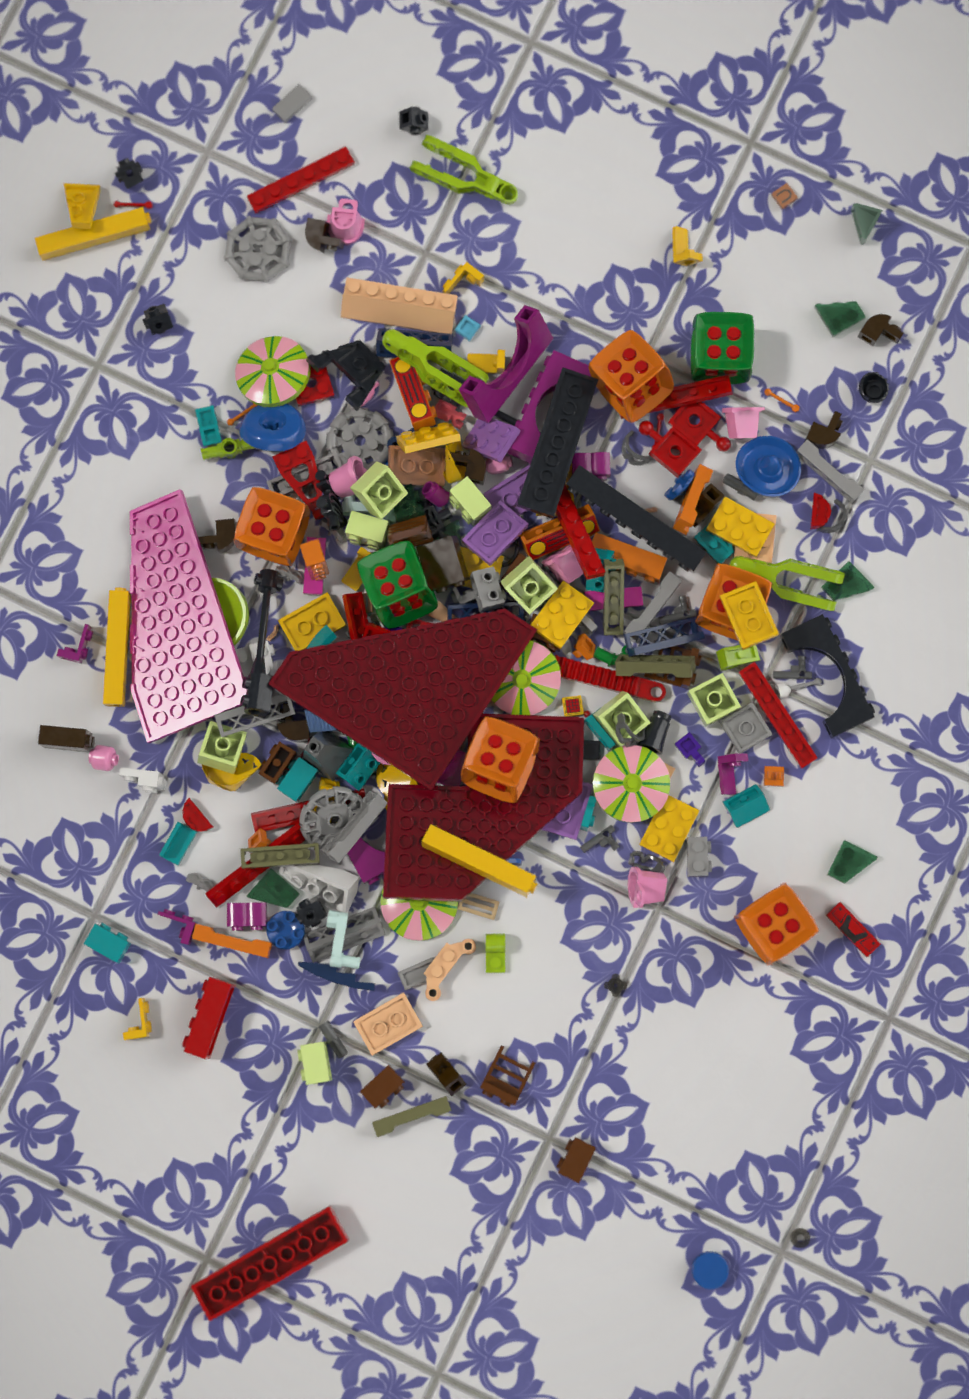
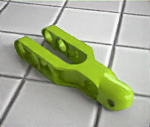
M431 135L425 136L422 146L473 170L476 174L475 181L465 182L446 172L441 173L431 168L429 164L424 165L414 160L409 167L413 173L458 194L475 191L487 198L496 199L508 205L515 203L518 198V191L513 184L482 170L474 155Z
M389 329L383 335L382 342L384 347L414 367L424 383L466 408L469 407L459 392L462 384L428 364L427 360L433 361L451 373L454 372L465 379V381L469 375L480 378L485 384L489 381V377L484 371L445 347L427 346L416 338L407 337L395 329Z
M736 556L729 563L731 566L757 574L772 582L771 588L782 599L829 611L835 610L837 601L822 598L821 595L814 596L803 593L802 590L779 585L776 582V577L781 571L787 570L842 584L845 576L843 572L791 558L772 564L744 556Z

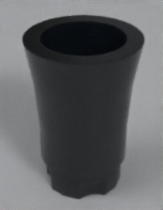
M654 710L649 720L651 723L645 729V739L638 742L637 745L661 755L672 717L665 712Z

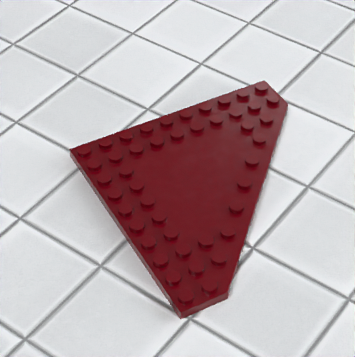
M500 609L494 612H485L469 617L456 618L299 651H291L268 684L432 791L537 632V629L508 610Z

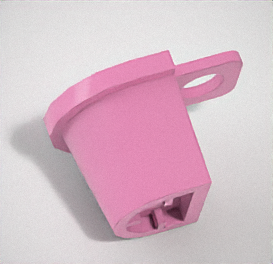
M340 199L339 207H333L331 215L328 214L327 222L330 224L329 236L343 240L345 242L344 245L356 242L362 236L365 219L357 211L358 202L356 200ZM351 204L353 209H345L343 206Z
M765 407L722 408V413H725L729 438H757L759 412L765 410Z
M352 456L348 459L347 463L329 473L331 488L339 497L344 498L355 495L350 487L367 471L363 467L361 458Z
M571 545L558 550L541 562L544 567L547 566L560 583L565 581L569 584L584 574Z
M631 867L628 875V895L633 908H643V904L664 901L667 878L664 873Z

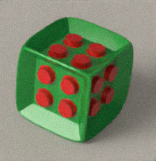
M703 312L696 314L692 324L693 332L691 339L692 381L698 382L729 375L730 384L749 382L752 376L754 359L753 315L738 312Z
M410 541L392 544L367 555L357 562L358 571L367 595L375 608L380 622L385 628L391 629L402 626L438 608L435 593L428 588L418 553Z

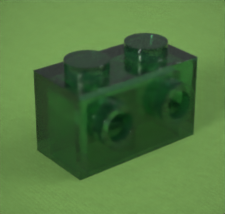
M412 483L403 486L408 494L394 507L397 522L425 515L422 505L419 504V501L422 500L419 490H415Z

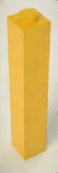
M140 207L92 222L91 229L70 227L35 237L39 256L44 261L149 231V224L152 221L149 212L145 213L144 208Z
M122 587L109 590L103 704L112 707H125L131 594L129 591H126V588Z
M433 825L429 826L422 840V847L526 898L529 893H534L538 885L535 882V875Z

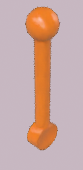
M769 388L765 389V395H770L778 401L789 406L790 408H792L793 412L799 411V405H793L783 398L772 393L771 389Z
M253 404L233 419H228L227 424L232 426L236 420L258 405Z

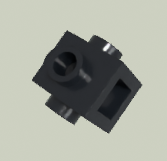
M416 106L399 111V130L409 132L410 135L414 136L420 135L421 132L428 130V112Z
M125 158L118 162L119 166L116 167L117 172H115L119 183L123 182L127 189L144 181L140 174L143 170L138 161L134 162L133 159ZM127 170H132L130 175L126 174Z
M165 303L159 306H151L144 311L145 318L142 320L146 330L150 329L152 335L162 334L166 330L173 328Z
M317 896L310 900L308 898L302 900L298 904L297 914H295L299 923H304L306 928L319 925L322 922L321 920L327 917L326 910Z

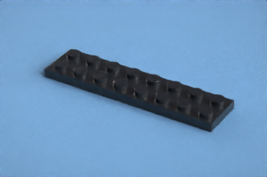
M562 367L516 507L552 519L554 518L599 379Z

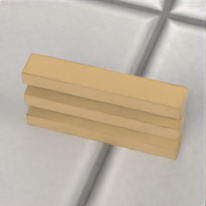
M470 893L468 896L495 904L494 908L466 899L462 902L459 901L458 910L491 920L495 919L500 902ZM465 903L492 911V915L463 907L462 904Z

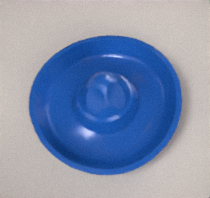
M288 403L278 407L256 406L244 416L239 433L247 444L257 449L285 451L301 443L306 434V426L301 413Z
M774 436L754 438L741 447L736 457V471L740 481L757 495L769 498L780 497L793 490L799 482L801 476L799 456L795 449L781 438Z

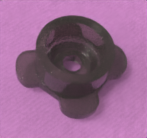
M613 974L612 978L604 983V988L608 989L613 997H618L620 992L627 988V983L622 981L618 974Z

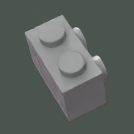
M494 566L473 571L469 578L480 613L502 608L506 601V595L504 590L500 588V575L498 572H495Z
M687 837V877L709 876L708 872H712V862L708 861V853H711V841H707V837Z

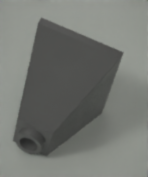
M320 731L311 738L305 747L303 760L334 781L338 776L336 774L337 770L353 751V748L329 731Z

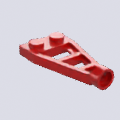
M307 441L272 456L280 475L300 499L308 505L314 519L319 520L324 516L321 514L320 508L315 510L317 508L316 501L319 496H322V492L316 487V483L320 481L315 478L317 472L316 461ZM305 464L308 466L309 478L303 482H298L291 474V471ZM312 483L317 495L314 498L308 499L302 491V487Z

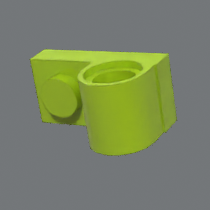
M740 645L716 651L721 671L760 660L756 645L742 650Z
M486 934V973H505V934Z

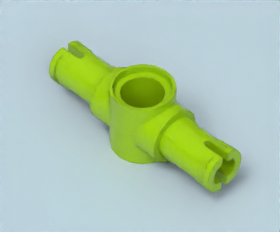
M226 438L221 443H217V446L201 448L203 461L219 456L220 458L233 459L238 454L243 453L242 451L255 449V447L250 446L244 440ZM227 445L235 446L231 452H226L225 448Z

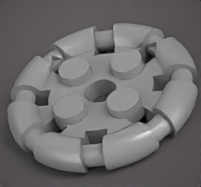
M360 407L358 411L351 408L349 409L350 411L344 414L342 412L330 424L331 429L326 435L327 451L331 454L337 453L342 465L347 463L348 459L352 456L361 458L363 467L367 470L376 461L382 464L388 461L389 450L387 442L391 437H394L393 430H390L388 426L389 422L380 413L369 411L368 408ZM353 418L355 423L348 425L347 420ZM365 418L372 419L371 423L364 422ZM382 429L383 434L378 436L377 430ZM338 430L342 431V437L336 436ZM363 437L366 441L364 445L358 446L355 444V439ZM378 445L384 446L383 451H377ZM342 447L344 452L338 453L337 449ZM333 457L332 461L338 466L335 457ZM372 457L373 462L367 464L365 460Z
M333 786L329 790L324 788L316 792L309 798L308 804H304L300 813L299 823L302 824L300 828L302 835L310 844L318 843L319 849H322L330 838L336 837L354 816L353 814L359 810L360 803L363 800L358 793L354 794L351 789L341 786ZM334 796L335 800L328 802V797ZM348 799L351 800L350 803L347 805L346 801ZM333 816L339 817L336 823L329 822ZM315 822V826L309 825V823Z

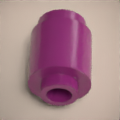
M428 481L422 488V494H424L427 500L437 507H442L449 502V491L436 482Z

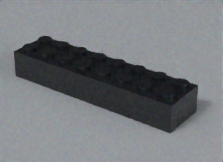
M578 466L567 482L569 486L567 490L576 496L579 493L585 497L583 501L592 507L594 504L601 508L599 512L608 518L610 515L615 517V523L624 529L626 526L632 529L630 533L639 539L642 536L648 540L647 544L655 550L658 547L664 551L662 554L671 561L674 558L678 560V566L687 572L690 569L694 571L707 553L582 466Z

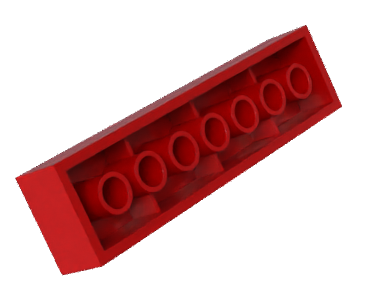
M329 1205L190 1287L210 1322L342 1246L350 1239L333 1208Z

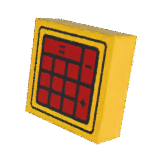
M581 695L562 698L565 717L584 715Z

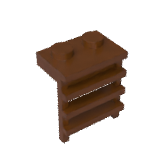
M426 515L389 525L387 534L389 545L410 541L415 547L433 542Z
M677 646L668 647V649H671L670 655H674L675 651L682 652L681 656H695V666L699 667L702 655H698L700 649L692 647L691 650ZM663 649L659 650L658 655H662ZM645 673L644 677L688 690L690 684L694 685L697 674L693 673L692 678L675 677L674 681L667 679V673H664L663 678L656 676L657 673L652 675Z
M501 1045L480 1088L483 1089L482 1093L490 1098H493L495 1095L501 1098L500 1103L510 1107L511 1104L516 1105L536 1062L532 1061L528 1068L501 1054L504 1046ZM499 1057L527 1071L525 1077L522 1078L496 1065ZM495 1068L521 1081L519 1089L492 1076L493 1069Z

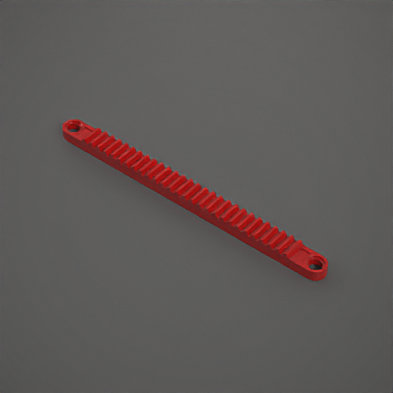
M414 620L407 624L406 629L411 628V626L415 624L421 626L431 623L422 620ZM554 655L559 663L561 678L617 693L624 691L632 697L651 702H660L666 695L665 687L659 682L633 675L616 676V671ZM654 687L660 688L662 691L661 696L653 697L651 689Z

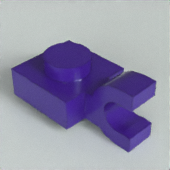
M690 732L674 743L686 760L691 756L698 767L705 763V759L698 752L701 749V745Z

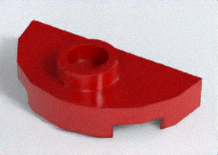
M814 493L810 529L823 527L829 521L832 512L830 503L821 494Z
M188 798L182 810L186 825L199 832L214 828L194 802Z

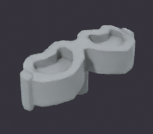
M322 518L319 525L329 530L327 519ZM342 528L337 531L328 532L329 536L333 534L340 543L345 538V532Z
M286 565L276 567L275 570L279 575L287 576L286 581L292 579L296 583L302 584L303 575L300 571L290 570Z
M198 873L187 875L186 881L197 885L198 890L202 888L208 892L214 887L211 880L202 879Z

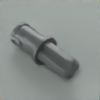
M726 474L722 482L737 490L738 494L741 493L753 501L756 499L757 494L744 486L736 477Z
M329 1020L318 1027L328 1041L326 1043L330 1044L339 1059L348 1054L339 1038L340 1035L336 1034Z

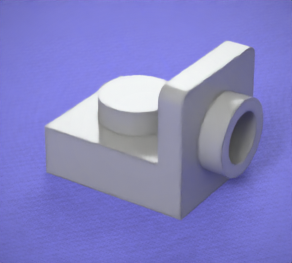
M452 588L453 594H451V597L455 604L476 602L473 588L463 592V596H460L457 588Z

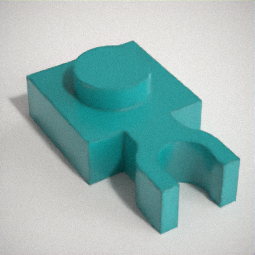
M594 796L589 797L580 830L587 831L589 826L593 827L596 817L592 815L596 804Z

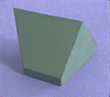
M855 203L852 205L851 213L860 244L862 245L865 244L875 227L882 210Z

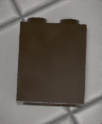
M451 535L416 547L428 588L431 591H436L439 594L448 591L447 587H461L465 585V581L470 580L457 536Z
M40 725L38 744L47 749L90 752L91 748H94L95 737L87 729Z

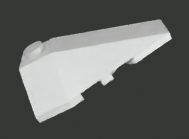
M316 864L280 866L279 875L297 889L302 888L309 893L308 897L310 899L317 896L326 911L349 912L358 891V876L342 869Z

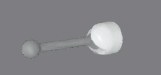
M816 678L814 681L789 686L787 683L775 684L778 698L781 699L787 697L791 690L810 685H821L822 680Z

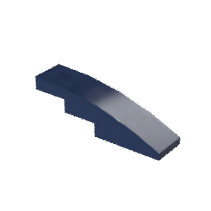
M298 962V966L333 983L355 989L375 991L376 983L356 982L357 974L338 973V968L331 967L330 964Z

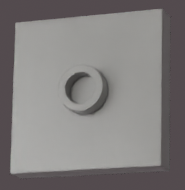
M753 702L719 722L737 752L741 754L773 735Z

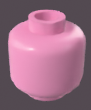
M97 745L94 749H91L88 759L94 769L111 771L114 766H117L119 756L113 747Z

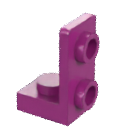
M88 624L84 625L77 653H75L76 649L64 647V650L58 648L56 656L60 659L82 664L83 659L85 660L88 654L87 643L91 641L93 636L91 626Z
M735 753L717 756L722 795L736 794L734 767L741 766V762H747L748 754Z
M164 909L163 912L158 911L157 915L186 924V927H182L179 938H181L180 943L190 945L194 928L197 924L193 922L194 918L182 915V918L174 916L175 912Z

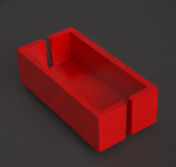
M209 977L208 980L205 979L202 986L203 996L197 1000L195 1009L198 1011L189 1023L188 1028L191 1031L188 1036H185L182 1047H184L183 1052L205 1060L211 1058L236 986L235 984L214 977Z

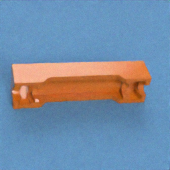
M699 464L694 471L693 480L685 493L672 528L687 535L689 527L692 528L697 516L695 508L700 494L705 487V483L710 481L713 473L712 469L702 464Z
M200 924L195 925L192 939L265 958H269L272 943L258 939L252 942L216 933L213 928Z

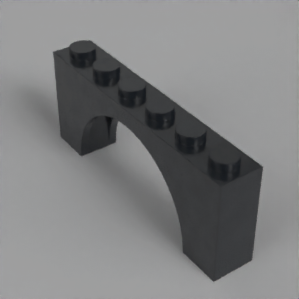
M821 614L782 633L780 638L788 653L797 650L816 651L828 657L837 666L843 680L842 700L837 710L823 721L832 739L875 717V710L871 703H867L865 696H867L862 685H858L856 681L858 676L853 668L850 669L847 663L849 658L845 651H841L839 647L841 644L836 634L833 635L830 629L832 628L830 620Z

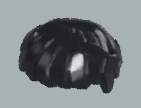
M868 372L860 380L859 393L865 401L879 403L886 399L889 384L887 379L879 375L878 372Z

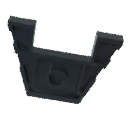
M361 340L338 346L337 349L331 351H322L321 354L315 356L313 354L309 355L306 359L317 372L333 363L357 387L345 398L356 411L360 409L386 366Z

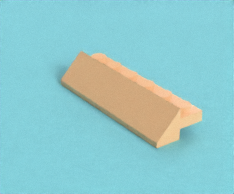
M347 277L342 297L341 318L426 332L452 334L458 295Z

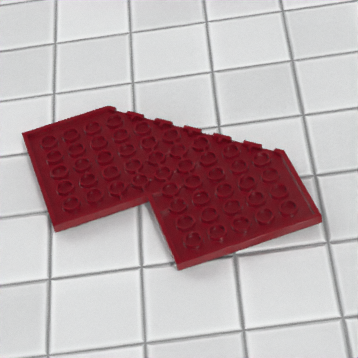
M482 713L468 735V749L484 717L507 722L539 738V750L536 754L533 768L516 803L496 799L467 785L466 787L435 785L432 791H430L423 785L388 784L383 899L462 902L487 879L422 847V840L430 825L507 861L582 794L584 717Z

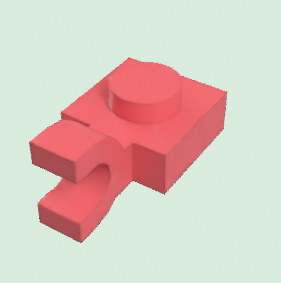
M440 399L434 406L437 417L446 422L452 420V424L456 428L461 429L464 424L461 421L465 420L467 414L456 411V406Z

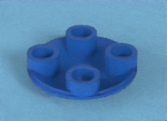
M689 469L684 475L681 474L678 478L676 477L674 480L676 484L673 488L670 487L664 496L671 501L682 495L689 488L695 472Z
M281 911L273 915L266 926L267 937L275 947L284 950L292 949L302 941L305 934L304 923H299L295 916L296 913Z

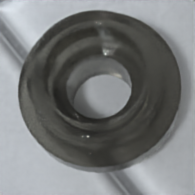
M797 1228L791 1233L790 1239L795 1247L804 1248L810 1242V1234L803 1228ZM799 1234H802L804 1236V1239L801 1242L797 1241V1236Z

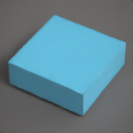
M465 315L454 331L470 342L481 325Z

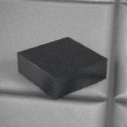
M584 740L583 760L599 761L600 741Z

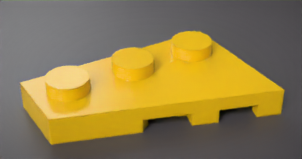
M63 183L72 228L91 229L101 193L100 185Z

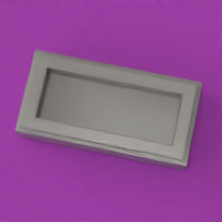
M298 84L272 110L286 123L312 100V96Z
M433 957L397 972L405 991L427 981L426 975L423 973L434 960Z

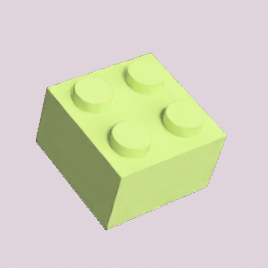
M377 461L350 487L369 513L380 519H383L408 494L390 468Z
M468 476L449 490L451 505L455 510L460 509L462 518L468 525L471 523L475 526L492 509V505Z
M351 511L345 530L347 540H350L349 543L357 546L361 544L368 545V548L374 551L383 549L388 537L389 522Z
M530 556L501 580L503 587L529 615L558 589L553 580Z
M723 673L694 687L687 693L705 727L739 710L741 707Z
M621 691L593 714L601 727L615 742V745L620 747L625 744L620 743L616 735L617 716L620 713L625 715V721L635 735L651 723L629 693ZM620 729L623 738H632L626 729Z
M210 721L197 763L234 774L247 732L241 731L221 737L217 723ZM222 724L224 732L232 730V727Z
M326 1041L300 1045L301 1050L297 1051L299 1062L303 1061L304 1069H301L302 1081H306V1085L331 1081L332 1074Z

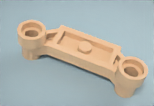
M465 939L463 942L455 944L446 943L423 973L427 979L425 995L428 1000L436 1001L440 998L441 990L439 985L462 954L469 955L475 952L476 943L472 939ZM466 943L472 944V948L470 950L465 949ZM430 990H436L437 994L435 997L430 996Z

